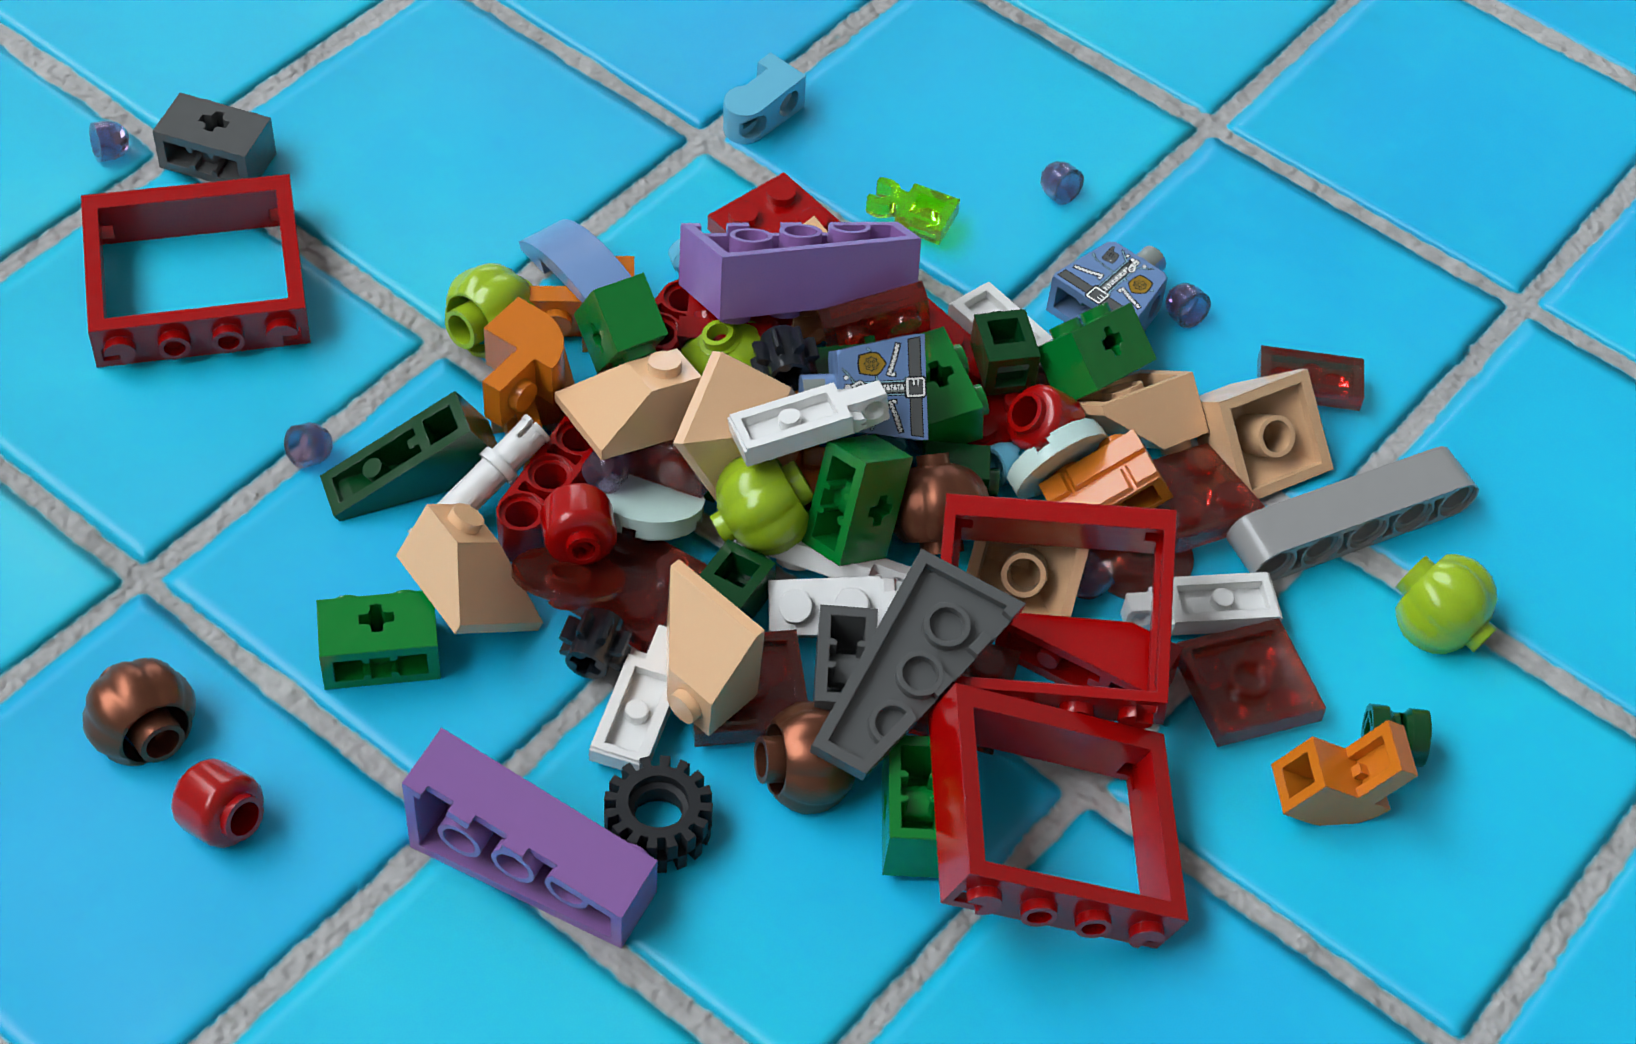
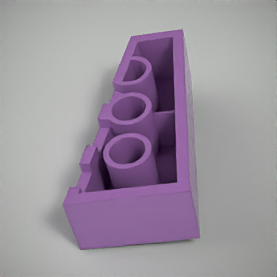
M780 222L779 233L750 228L748 223H726V233H703L700 223H681L679 285L718 318L719 321L727 324H744L750 321V317L770 315L779 319H792L798 317L802 311L811 310L839 314L847 312L849 306L868 305L883 309L896 306L897 301L917 299L921 238L899 222H830L828 232H822L816 226L802 224L801 222Z
M443 728L438 731L402 782L411 848L621 949L657 892L658 861L652 858L643 848L626 842Z

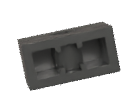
M184 93L178 94L152 131L160 168L210 182L261 177L276 155L270 117Z
M820 604L813 690L814 707L832 710L877 629L878 609Z

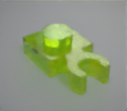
M879 177L876 195L869 194L867 196L866 212L877 218L894 217V222H899L921 239L940 245L958 215L960 199L916 183L907 192L902 190L900 185L894 180Z

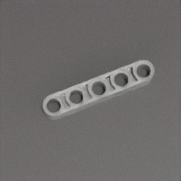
M1440 446L1253 511L1240 518L1231 526L1227 533V541L1250 573L1268 572L1272 581L1454 516L1466 509L1476 499L1479 488L1447 447Z

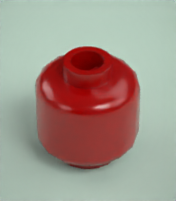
M1036 384L1026 388L1012 401L1007 416V432L1011 441L1020 449L1026 451L1029 448L1035 447L1039 452L1049 444L1046 438L1050 436L1051 432L1068 423L1086 418V414L1082 405L1073 397L1050 385Z
M573 483L555 489L545 498L540 510V521L544 544L552 558L562 564L574 567L589 566L601 561L612 551L617 541V526L612 504L605 492L594 485Z
M212 758L200 761L181 776L173 792L171 809L174 820L183 830L210 846L226 848L246 840L258 829L263 819L264 797L262 787L252 776L228 762Z

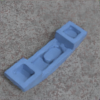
M562 219L519 241L521 250L544 274L552 271L582 303L593 290L632 277L614 254L596 236L572 220Z

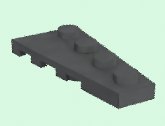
M921 548L816 736L810 753L863 781L1022 612L1026 603Z

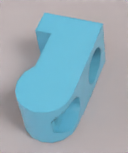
M771 52L757 63L756 78L747 85L734 87L726 93L723 103V131L725 136L735 143H754L804 108L806 75Z

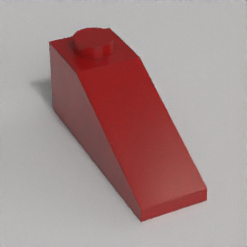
M1020 613L995 641L993 652L1057 684L1147 691L1150 631L1133 622ZM1171 642L1169 687L1174 680L1183 650L1182 646Z

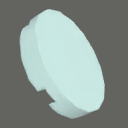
M1084 418L1068 423L1051 432L1050 436L1046 438L1049 444L1039 452L1035 447L1027 449L1012 464L1007 480L1018 498L1028 499L1041 495L1043 492L1038 485L1039 483L1052 477L1063 466L1071 462H1077L1096 451L1099 444L1108 436L1094 419Z
M626 470L610 474L599 481L597 485L599 489L606 493L612 504L617 533L622 534L623 526L636 530L635 537L641 538V540H672L687 536L696 530L697 521L699 522L700 520L701 522L703 518L705 498L701 490L690 481L671 473L654 470Z

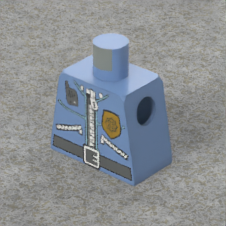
M1106 242L1053 275L1046 311L1063 322L1078 316L1080 323L1083 324L1079 314L1100 304L1108 302L1111 310H1114L1131 302L1144 331H1146L1162 305L1168 281L1166 274L1163 272L1166 268L1165 257L1157 248L1152 246H1146L1137 254H1134L1117 242Z
M925 334L905 335L830 351L828 354L829 374L799 376V393L833 382L837 389H852L879 380L887 393L890 419L865 430L863 429L859 433L913 440H928Z

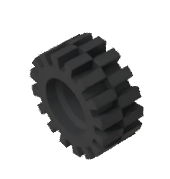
M660 755L659 766L651 765L650 756L640 758L639 770L637 771L630 762L623 766L622 779L614 774L609 782V791H605L604 828L626 842L638 845L652 858L658 861L657 873H667L668 861L673 860L677 870L687 866V854L694 860L702 854V844L708 845L711 836L713 812L712 792L709 785L704 786V776L701 772L697 770L689 776V763L680 760L677 767L672 768L670 767L671 756ZM664 801L677 806L682 815L678 822L670 826L650 827L639 822L635 812L638 807L645 803Z

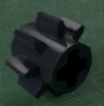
M773 326L762 334L760 341H753L752 343L755 357L750 359L752 368L790 386L794 392L798 391L800 375L818 374L814 361L819 359L820 355L815 338L807 337L803 339L800 326Z
M593 607L584 611L581 620L571 615L568 616L559 636V639L563 641L559 653L566 656L565 662L574 673L588 679H600L607 675L609 667L619 671L622 670L626 658L632 649L628 645L632 634L631 632L624 631L625 623L616 613L605 608Z

